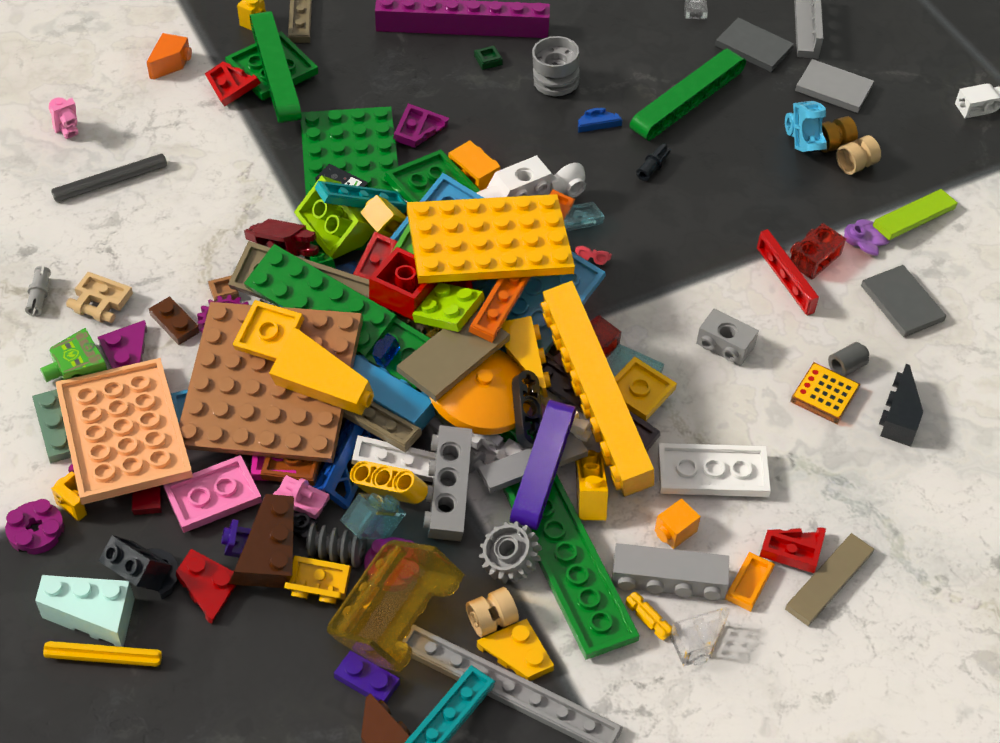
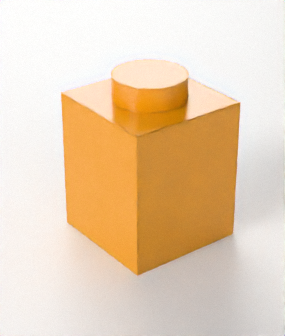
M681 498L657 516L654 531L662 542L669 544L674 549L698 531L701 516Z

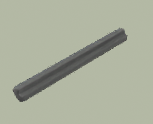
M160 153L55 187L51 190L54 200L60 202L167 166L165 156Z

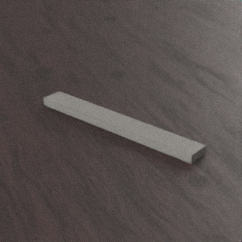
M414 624L410 626L398 645V652L457 681L471 665L496 681L494 688L487 696L582 743H616L622 732L623 726Z

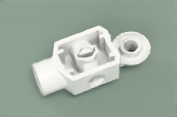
M536 155L495 172L488 187L476 193L484 198L549 195L552 189L574 198L585 190V170L580 163H571L553 175Z

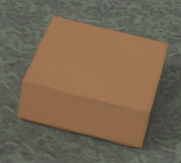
M232 275L208 281L214 302L218 301V296H221L223 300L228 295H231L232 300L239 297L238 291L230 289L228 285Z

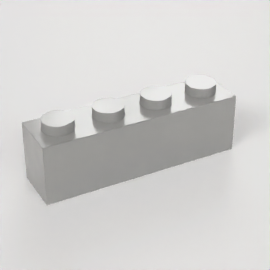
M616 543L612 583L615 587L626 591L635 589L648 591L653 594L671 593L680 597L697 596L708 600H725L729 586V556Z

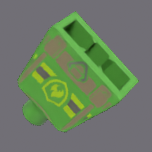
M86 328L52 346L49 351L53 363L40 368L46 383L59 377L65 380L107 370L105 360Z

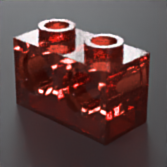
M822 223L816 229H811L801 242L797 241L792 246L790 259L801 273L812 280L842 254L846 238Z

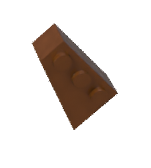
M265 494L229 584L284 588L285 582L289 583L293 567L294 496Z

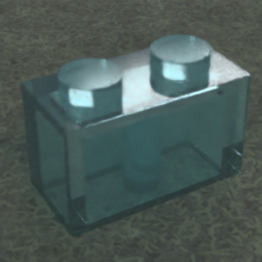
M359 493L340 521L358 538L385 539L392 535L406 515V512L399 507L400 502L391 495L381 496L375 493Z

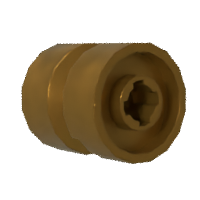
M849 116L835 119L832 123L830 121L822 123V132L827 141V149L821 150L823 153L837 150L839 147L858 139L857 126Z

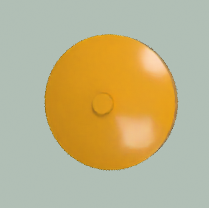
M497 350L436 402L430 398L431 403L448 422L456 427L472 429V433L496 435L510 431L515 428L512 379L523 370L512 357L501 350ZM524 403L523 409L527 414L531 406Z

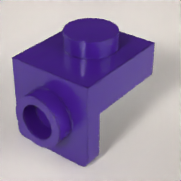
M233 519L229 528L224 527L221 544L226 545L224 555L237 558L240 557L251 530L238 527V520Z

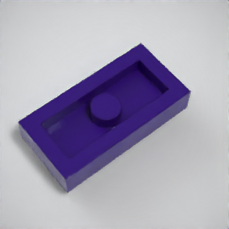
M351 650L334 672V679L364 696H368L371 693L377 701L381 699L385 703L388 702L400 685L399 677Z

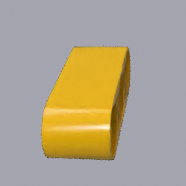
M360 461L353 466L350 472L351 481L370 495L418 504L425 499L428 493L427 484L407 469Z

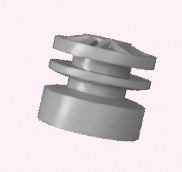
M561 36L547 37L537 42L532 49L533 79L536 89L550 96H563L574 91L580 83L578 45L573 40Z

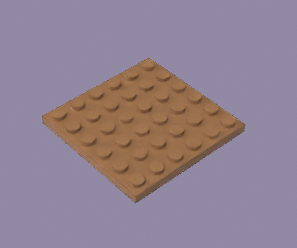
M210 302L179 423L185 448L188 450L333 463L344 409L275 385L269 374L275 363L274 361L235 350L232 345L252 305ZM281 307L301 313L304 321L299 330L353 369L363 323L361 313Z

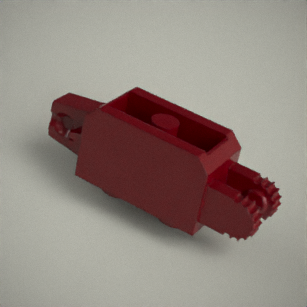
M267 219L263 223H257L244 230L246 240L270 248L275 244L295 256H314L319 253L318 246L310 244L311 241L313 242L316 239V234L313 231L307 230L306 225Z

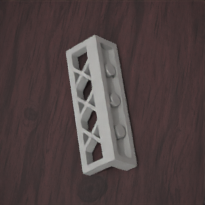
M794 0L797 57L818 59L823 42L821 0Z

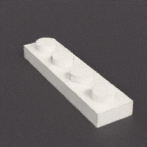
M358 435L351 464L355 465L360 461H367L412 471L421 480L433 482V476H428L430 459L435 460V453L412 447L405 453L388 442ZM443 455L449 461L456 459L455 457ZM449 479L441 480V483L443 485H454V483Z

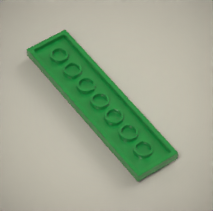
M556 473L538 530H531L539 538L537 542L542 547V550L538 551V555L541 557V561H538L541 570L585 660L635 643L639 641L640 635ZM521 482L503 488L511 508L513 507Z

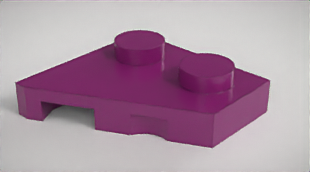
M408 103L393 139L415 148L447 127L449 118Z

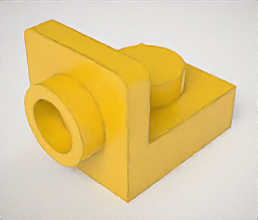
M70 472L65 477L60 478L51 490L56 504L79 522L87 513L85 506L80 501L75 473Z

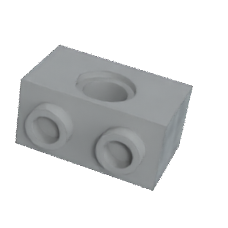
M714 308L700 326L696 344L741 366L755 347L759 330Z

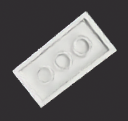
M659 443L660 494L769 497L770 495L766 446Z

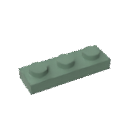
M57 389L33 395L32 398L50 463L71 458Z

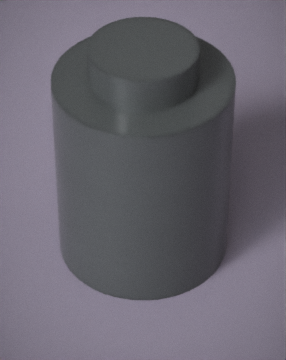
M854 342L831 354L828 358L830 369L832 372L845 377L869 363L867 347L859 342Z

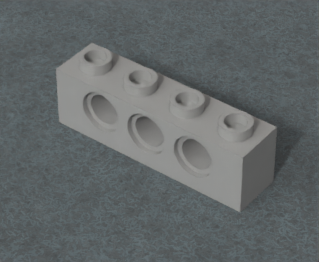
M440 425L438 434L432 435L431 451H436L435 460L430 459L428 476H433V484L428 485L426 502H431L430 512L425 511L423 528H428L427 538L461 542L464 533L472 429ZM452 454L456 459L449 461L443 455ZM449 479L454 485L445 486L441 483V480ZM448 505L452 511L442 512L438 506Z

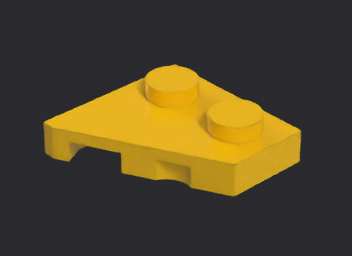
M527 618L477 640V648L481 652L487 651L498 659L497 662L507 669H512L516 675L529 681L554 671L553 662Z

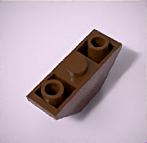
M371 693L366 696L361 733L362 743H405L411 735L406 725L402 721L396 722L389 707L383 700L377 701Z

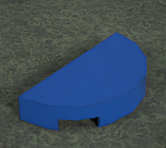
M593 108L585 111L584 115L578 120V133L622 126V119L617 113L614 115L611 112H607L606 108Z

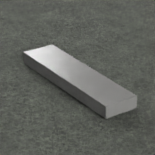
M569 433L559 467L588 456V449L582 440L576 438L573 433ZM532 448L478 467V473L489 493L521 482Z

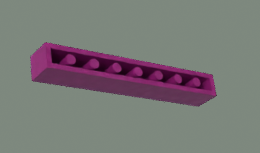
M376 0L375 5L376 31L531 38H547L549 33L550 4L476 0Z

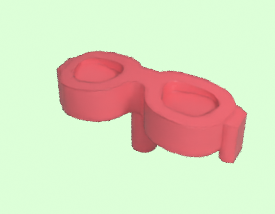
M577 246L575 249L577 255L587 261L592 257L598 265L605 264L612 257V254H609L607 251H592L585 246Z

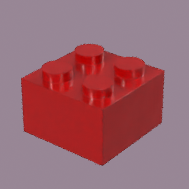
M396 247L369 278V299L414 320L413 312L439 282L418 284L414 254Z

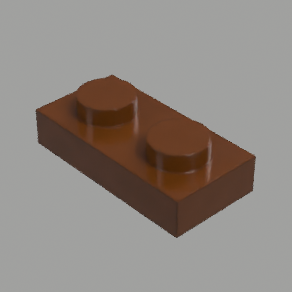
M170 296L149 308L150 316L178 345L200 333L198 325Z

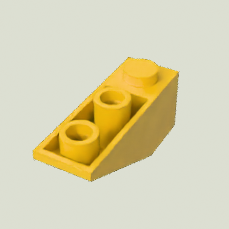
M531 316L505 321L502 329L510 334V341L505 344L507 354L513 358L523 371L529 370L535 373L539 380L540 394L544 398L548 397L546 388L551 387L549 373L543 372L541 365L546 363L544 349L538 348L536 341L541 339L539 325H533Z
M588 450L587 457L575 461L578 516L580 520H606L608 487L601 452Z

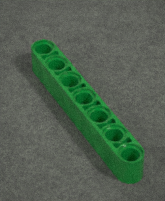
M272 11L249 14L253 36L278 123L302 120L299 100Z
M728 48L724 49L634 115L629 125L630 129L647 141L654 139L737 77L743 71L746 59Z

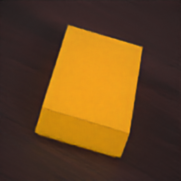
M749 552L730 586L725 600L751 612L775 564Z

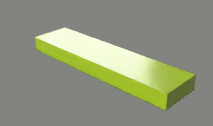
M939 189L875 219L873 227L888 240H891L954 210L958 202L944 190Z

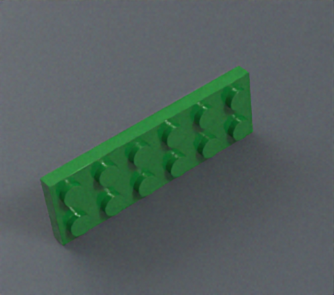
M273 244L244 282L246 288L278 307L361 313L363 323L356 352L366 358L372 355L378 347L377 343L385 333L389 332L397 318L393 312Z

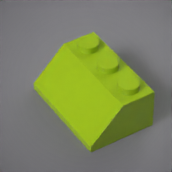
M323 175L318 179V181L342 184ZM316 182L294 211L295 215L303 225H306L307 230L315 232L316 242L333 259L362 247L375 231L360 213L363 209L324 203L315 189Z

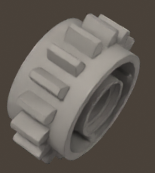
M515 521L513 525L504 522L502 526L493 527L494 530L485 535V542L480 545L483 549V553L479 555V558L484 562L482 567L487 573L489 572V575L494 580L498 578L504 584L508 580L517 583L518 579H527V575L531 571L536 570L535 565L537 561H541V557L538 555V551L542 550L541 545L537 542L539 538L527 525L522 527L518 521ZM515 549L511 555L506 556L508 551Z

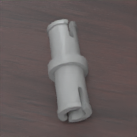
M42 266L35 268L32 284L28 287L29 298L25 312L31 316L34 308L36 309L35 316L41 315L44 298L48 296L49 289L47 285L51 270L47 267H44L43 274H41Z

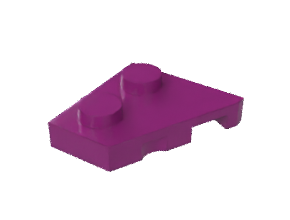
M145 320L98 336L99 344L111 369L143 361L145 333H147Z

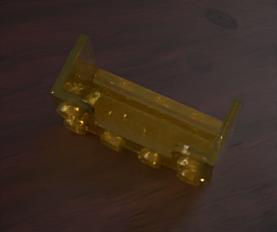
M391 540L378 551L329 622L327 632L335 640L377 666L401 672L410 662L412 648L402 640L409 635L412 625L418 616L425 611L432 595L446 597L454 594L465 574L435 546Z

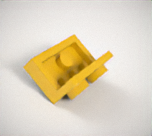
M294 555L292 577L289 583L285 582L284 588L291 590V596L308 599V595L312 594L320 596L319 601L336 604L337 599L345 600L351 566Z

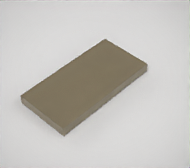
M476 310L459 332L442 329L398 364L397 372L436 402L510 341V334L501 328L493 343L468 332L471 323L479 312Z

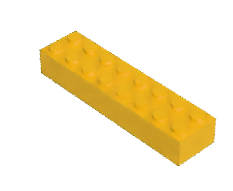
M573 281L543 291L544 302L540 304L543 310L544 321L547 328H551L552 339L556 349L561 352L566 373H570L571 384L576 396L579 395L583 414L586 419L590 418L589 421L592 426L590 429L595 442H600L602 459L606 467L611 465V480L616 491L621 489L623 496L626 497L654 486L653 465Z

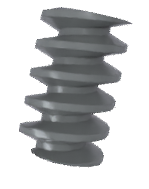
M312 522L307 534L305 548L309 558L315 559L319 555L320 560L326 561L330 557V562L337 563L341 560V564L349 565L352 562L354 568H359L365 558L368 535H366L363 541H360V534L356 531L351 539L349 538L348 529H345L342 536H338L337 527H334L332 532L327 534V525H323L318 532L316 531V523Z

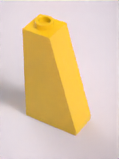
M296 328L292 329L269 372L277 386L361 416L365 408L371 405L374 398L373 390L366 378Z

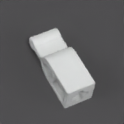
M982 84L962 88L959 90L955 105L965 119L996 112L1000 109V86L993 87L991 84Z

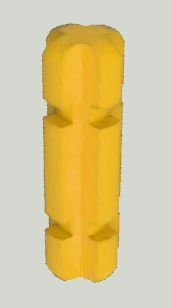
M633 592L626 598V605L632 611L636 610V615L651 630H655L654 633L661 640L667 639L672 634L673 627L666 620L662 621L663 617L648 602H643L644 598L638 592Z

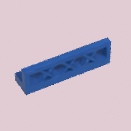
M346 419L339 433L334 462L324 463L315 486H313L328 493L330 499L343 509L349 508L358 489V486L351 482L347 468L348 462L352 461L358 435L361 436L363 434L364 437L381 440V438L370 434V432ZM338 482H344L346 490L344 498L335 491Z

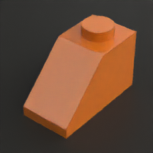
M162 33L147 60L150 79H157L184 68L187 60L189 61L192 56L188 37Z

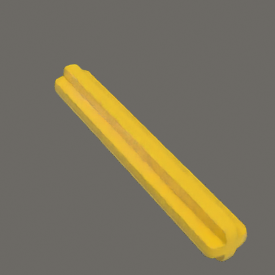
M49 641L45 643L43 651L45 658L153 667L159 666L162 661V651L155 649Z

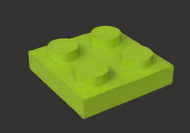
M439 282L413 312L414 322L459 332L485 300L484 293L479 290Z

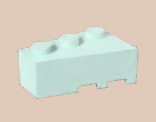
M42 575L35 600L42 618L71 630L77 629L85 632L91 638L103 639L113 643L114 646L124 647L135 599L129 581Z

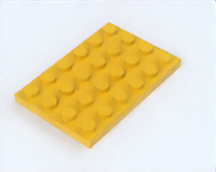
M557 194L407 202V215L418 284L574 274L575 265Z

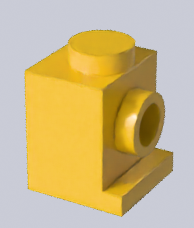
M242 0L237 4L239 24L249 30H252L249 14L266 12L264 0Z

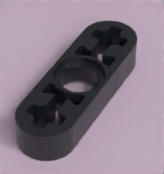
M525 370L512 379L516 438L522 447L528 449L534 445L543 417L538 377L532 371ZM524 403L531 406L532 416L525 413L523 409Z

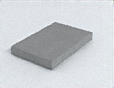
M812 59L797 83L795 91L858 113L873 87L874 80Z

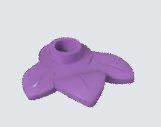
M861 219L856 221L855 224L846 226L844 230L845 241L850 245L859 246L861 250L868 254L878 256L879 250L877 246L886 245L890 242L873 227L874 222Z

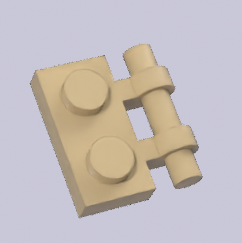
M87 272L75 287V293L79 298L77 300L69 298L66 306L73 309L77 314L93 316L96 321L113 323L116 315L109 312V310L113 308L120 311L132 296V287ZM93 301L99 303V305L95 307L89 305V303Z

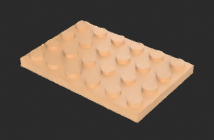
M161 358L55 382L82 505L193 478Z

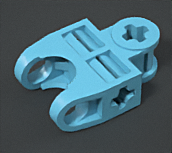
M815 101L793 103L794 113L786 114L785 129L789 136L794 137L795 149L801 152L827 149V141L822 132V121L826 117V108L821 103Z

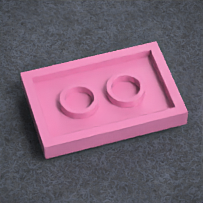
M241 455L193 473V478L163 485L183 533L262 502L261 495Z

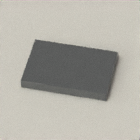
M737 18L716 39L715 46L723 50L728 48L745 58L746 61L772 72L793 50L794 43L741 18Z
M904 265L862 281V288L903 337L945 321L947 315Z

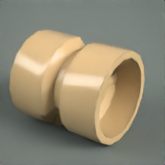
M866 135L856 139L854 142L839 147L836 152V159L841 170L851 175L863 170L865 167L878 163L881 159V149L878 142L872 136Z
M505 587L488 593L487 599L481 596L466 603L469 620L479 637L495 632L498 625L504 628L519 621L516 604Z

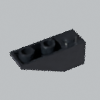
M906 364L903 373L897 372L892 386L896 387L897 390L896 392L890 391L886 406H889L890 409L889 411L883 410L879 425L883 426L881 437L911 447L923 415V408L909 364Z

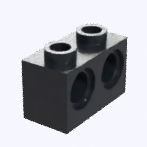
M111 535L99 559V562L135 586L159 591L172 566L136 542Z

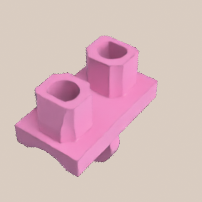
M60 97L52 99L49 103V111L55 133L61 131L65 139L78 135L76 105L73 98L68 100Z
M287 475L284 477L278 490L273 493L274 495L294 496V510L306 513L313 519H317L330 499L328 493L308 485V480L303 478L296 480Z

